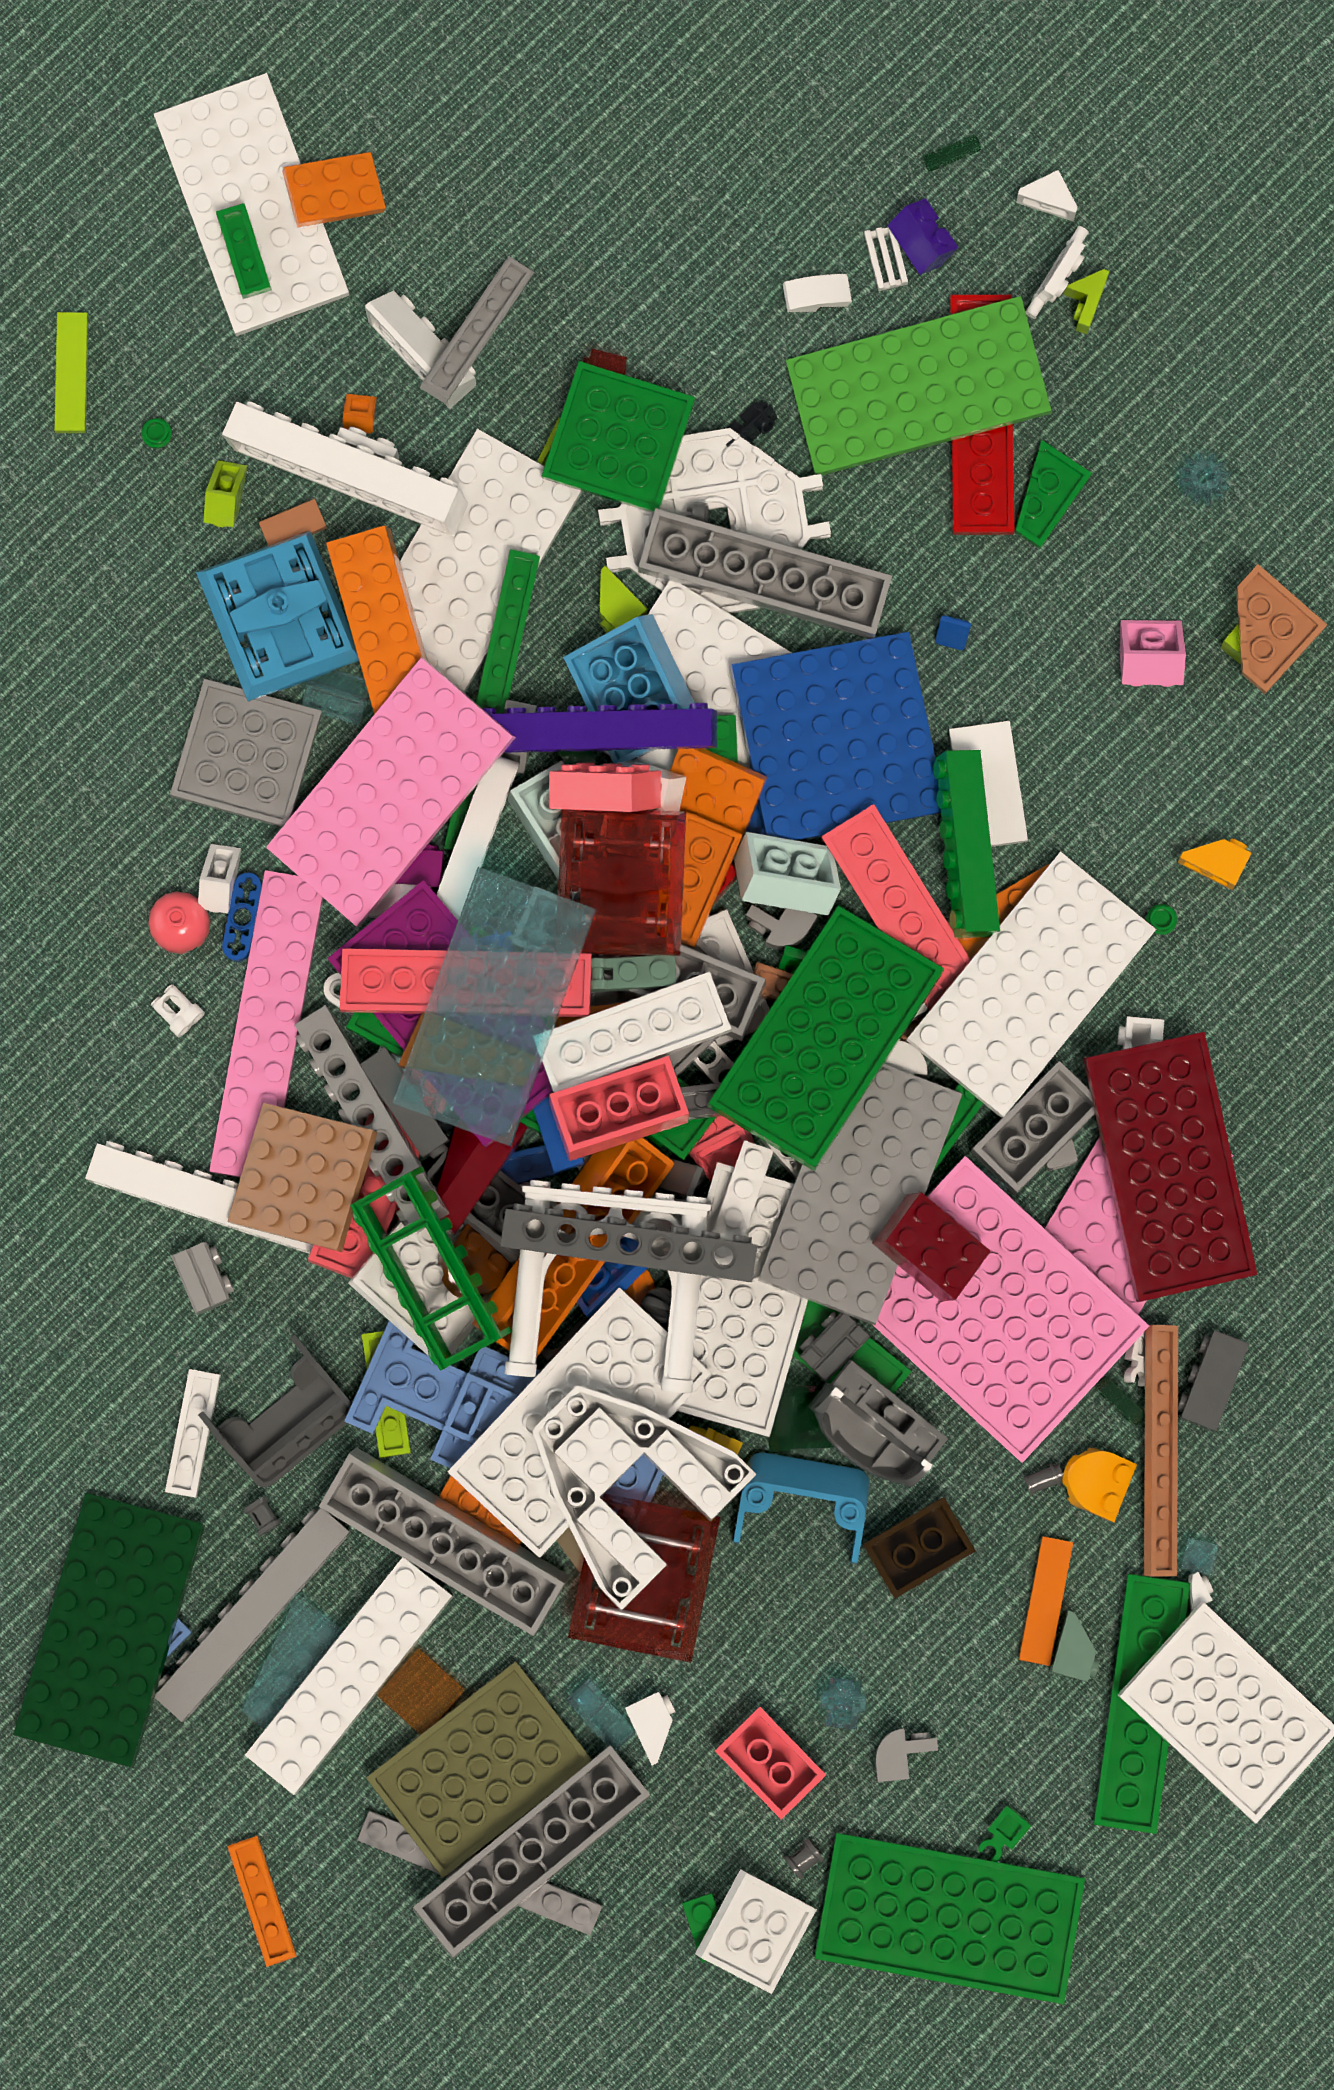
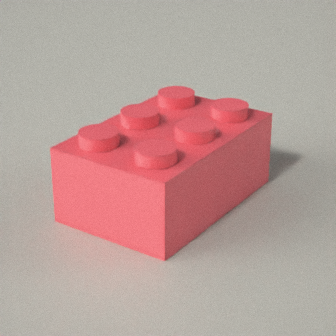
M579 762L576 764H562L561 770L549 771V809L634 812L661 808V770H649V764L622 766L621 763L595 765L593 762Z
M760 1706L715 1750L780 1819L826 1776Z

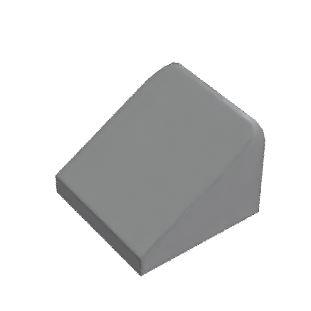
M1070 1139L1044 1166L1046 1171L1049 1172L1076 1164L1078 1158L1073 1140Z

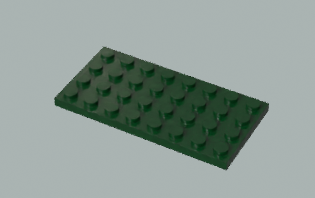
M85 1493L13 1733L14 1736L134 1769L204 1532V1524Z

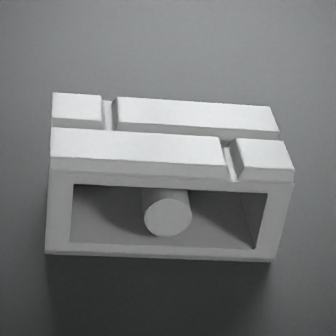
M202 1242L172 1256L189 1300L197 1315L232 1301L229 1293L234 1292L228 1275L222 1276L217 1265L221 1264L222 1260L216 1246L210 1248L207 1242Z

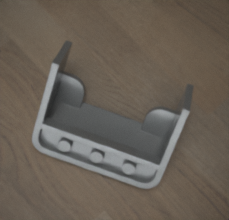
M293 1335L290 1339L304 1355L291 1369L290 1375L296 1386L248 1425L243 1418L232 1417L217 1427L203 1411L198 1414L217 1441L260 1487H268L276 1483L347 1424L344 1421L352 1405V1402L296 1335Z

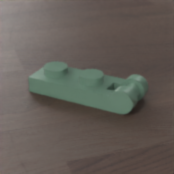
M675 954L607 959L592 958L591 992L656 989L675 985ZM604 970H613V980H604Z

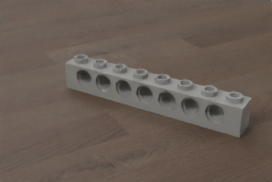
M325 1005L296 1023L295 1027L299 1032L296 1040L305 1053L310 1051L314 1058L310 1061V1064L318 1077L324 1076L328 1084L324 1088L333 1102L338 1100L342 1109L338 1113L344 1123L377 1132L371 1159L368 1163L376 1177L381 1175L385 1185L422 1166L388 1106L360 1067L362 1061L334 1013ZM331 1040L330 1047L325 1051H320L322 1044ZM341 1065H346L344 1072L341 1075L335 1076L336 1069ZM355 1090H360L359 1096L355 1100L349 1101L350 1094ZM369 1115H374L373 1122L363 1126L365 1118ZM389 1140L388 1146L384 1150L378 1151L380 1142ZM398 1165H403L402 1172L397 1176H392L393 1169ZM424 1170L416 1178L424 1192L429 1190L435 1192L437 1201L431 1203L440 1220L448 1215L449 1211ZM403 1185L385 1194L391 1203L396 1201L400 1208L396 1214L405 1227L420 1219L412 1201H407L408 1194ZM424 1227V1228H422V1229H420V1230H418V1231H416V1232L419 1233V1232H421L422 1230H424L426 1227Z

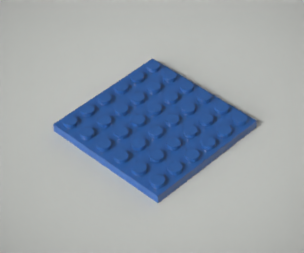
M909 632L730 665L750 768L768 777L758 800L765 835L796 841L823 836L873 804L886 824L941 813V809L938 808L936 801L937 792L939 791L938 779L934 777L933 773L935 753Z

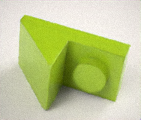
M1100 270L1067 285L1063 295L1085 303L1079 302L1073 320L1078 321L1076 331L1088 334L1109 275L1108 270Z

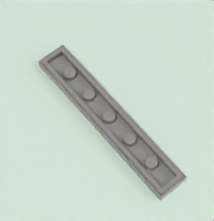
M508 256L420 386L422 390L445 404L448 402L534 274L532 270Z

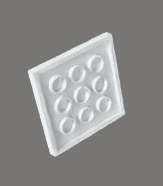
M400 1220L387 1236L405 1227ZM463 1224L455 1235L449 1231H446L451 1242L454 1240L458 1232L464 1227ZM426 1228L419 1233L414 1232L392 1245L429 1314L458 1299L442 1282L444 1273L442 1265H438L440 1253ZM372 1253L348 1284L428 1355V1348L423 1338L415 1332L413 1320L408 1311L401 1306L393 1283L385 1277L380 1259L376 1254ZM497 1288L483 1298L484 1303L488 1302ZM468 1304L434 1322L451 1355L475 1327L472 1325L475 1317Z

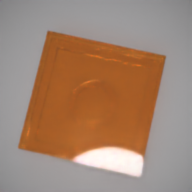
M418 1648L377 1696L421 1735L442 1718L464 1693L465 1689Z

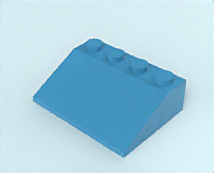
M653 614L638 616L563 657L588 711H598V706L615 705L617 706V711H627L628 705H647V710H659V704H677V709H689V704L695 703ZM656 749L607 751L613 763L637 759Z

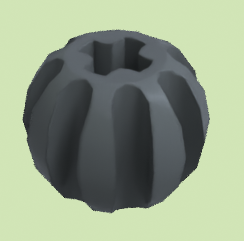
M657 1287L648 1291L646 1296L643 1297L640 1307L668 1332L672 1289Z

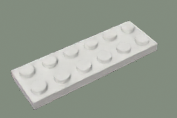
M710 972L533 1037L553 1092H557L656 1060L732 1032L712 976Z

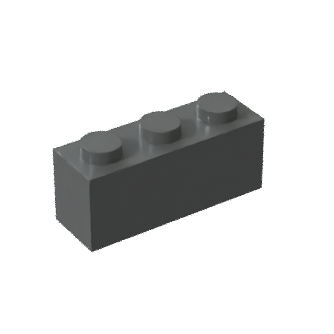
M1216 1330L1212 1331L1210 1336L1204 1335L1198 1350L1203 1356L1199 1365L1193 1364L1187 1379L1192 1385L1188 1394L1182 1393L1178 1402V1411L1181 1412L1179 1420L1213 1433L1217 1431L1249 1343Z

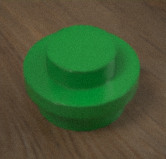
M153 418L143 425L141 436L147 446L160 449L170 442L172 430L165 420Z
M1158 904L1148 911L1146 922L1156 929L1155 934L1166 935L1175 928L1177 915L1170 906Z

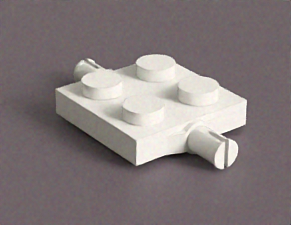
M1077 227L1071 239L1066 242L1067 246L1061 251L1034 294L1032 302L1025 311L1026 315L1030 318L1036 319L1044 304L1048 301L1053 303L1056 297L1061 296L1069 283L1065 278H1068L1080 266L1084 259L1081 252L1085 245L1082 242L1089 233L1085 228Z

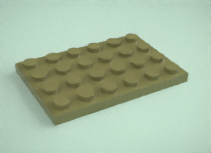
M515 1661L367 1776L366 1779L442 1879H444L591 1762L592 1759Z

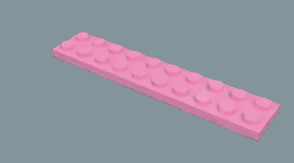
M266 870L264 872L209 1170L210 1173L241 1178L263 1103L283 1108L286 1105L297 1045L296 1036L299 1034L295 1024L301 1021L323 902V897L296 875Z

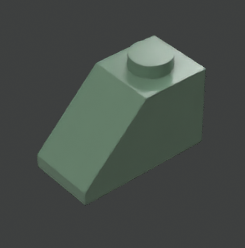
M1066 1611L1050 1672L1088 1682L1089 1677L1095 1678L1100 1660L1095 1658L1096 1650L1075 1612Z

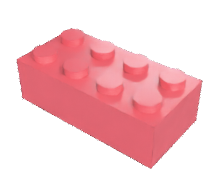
M669 1056L549 1094V1104L569 1161L686 1124L689 1119V1112Z

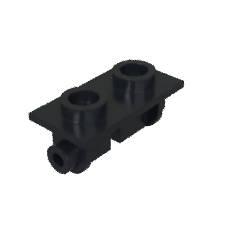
M761 400L759 403L754 402L740 415L741 420L746 423L743 427L734 421L727 428H731L740 437L753 445V441L761 433L767 434L773 429L775 420L778 418L772 405H767ZM730 440L726 446H730L735 440Z

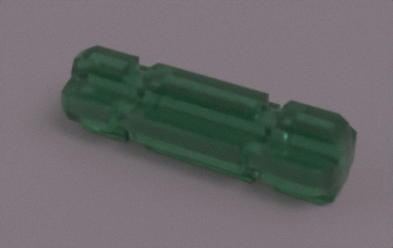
M971 135L964 138V142L959 140L938 149V153L933 151L924 155L923 163L928 172L939 169L941 164L946 166L965 158L968 153L972 155L979 152L981 144L977 136Z

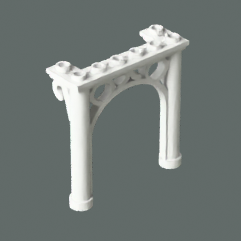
M530 1180V1186L522 1187V1192H525V1205L533 1206L532 1212L544 1214L545 1208H550V1201L560 1202L553 1209L576 1210L579 1213L586 1214L588 1213L581 1204L610 1207L608 1215L604 1219L597 1221L607 1223L608 1217L624 1219L622 1208L651 1211L641 1222H649L656 1218L666 1219L673 1226L689 1228L688 1235L701 1236L702 1230L706 1231L708 1212L712 1211V1205L706 1204V1198L687 1196L686 1202L674 1201L673 1194L656 1193L655 1199L642 1198L643 1191L624 1190V1196L611 1195L612 1188L594 1186L592 1193L581 1192L580 1185L562 1183L561 1189L550 1188L551 1182ZM671 1214H682L681 1225ZM536 1219L530 1221L527 1226V1232L533 1238L541 1237L545 1230L543 1223ZM626 1221V1226L635 1227V1225L629 1224ZM597 1228L591 1232L590 1236L606 1234V1232ZM559 1229L558 1235L562 1238L563 1242L569 1243L575 1239L576 1231L569 1235ZM627 1233L624 1235V1237H628L639 1242L637 1236L632 1233ZM668 1240L658 1244L653 1242L652 1250L658 1256H665L667 1254L663 1249L670 1246ZM689 1242L685 1245L683 1253L688 1260L695 1261L700 1258L702 1250L699 1244ZM520 1249L509 1361L505 1362L504 1374L536 1377V1358L544 1281L548 1267L556 1254L547 1253L545 1256V1253ZM668 1271L672 1286V1297L661 1390L692 1393L693 1380H691L701 1275Z

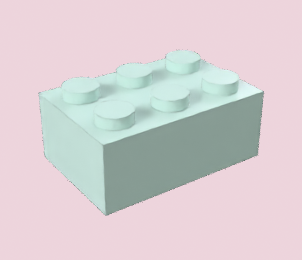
M746 832L734 857L741 901L829 915L841 890L835 858L827 846Z

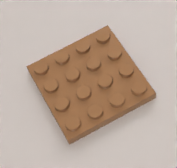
M263 1103L227 1222L342 1252L353 1217V1210L350 1205L358 1200L377 1132Z

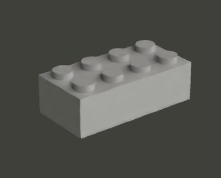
M1059 1061L972 1149L971 1153L1011 1193L1016 1195L1095 1115L1090 1090Z

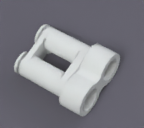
M171 984L164 991L165 994L162 997H157L151 1003V1006L170 1024L169 1029L179 1038L192 1025L197 1023L205 1012L196 1003L192 1004L174 984ZM169 998L181 1009L177 1014L165 1003Z

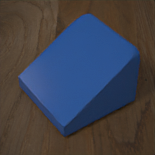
M943 615L940 620L936 643L964 650L971 623Z

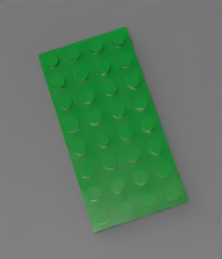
M838 906L708 1103V1108L815 1171L940 979L944 968Z
M836 1833L814 1959L1064 2005L1085 1878Z

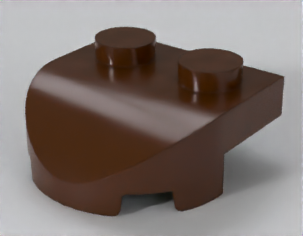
M466 1224L452 1241L454 1248L460 1245L465 1247L467 1256L461 1260L469 1275L478 1273L481 1276L482 1284L476 1288L482 1299L500 1285L513 1266L469 1224ZM440 1255L438 1265H442L444 1273L442 1282L454 1296L460 1298L463 1295Z

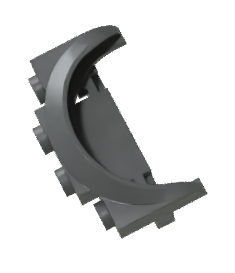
M852 1360L848 1361L831 1384L826 1382L807 1406L815 1413L825 1437L848 1460L874 1476L905 1485L909 1488L917 1484L933 1465L929 1462L948 1440L945 1435Z

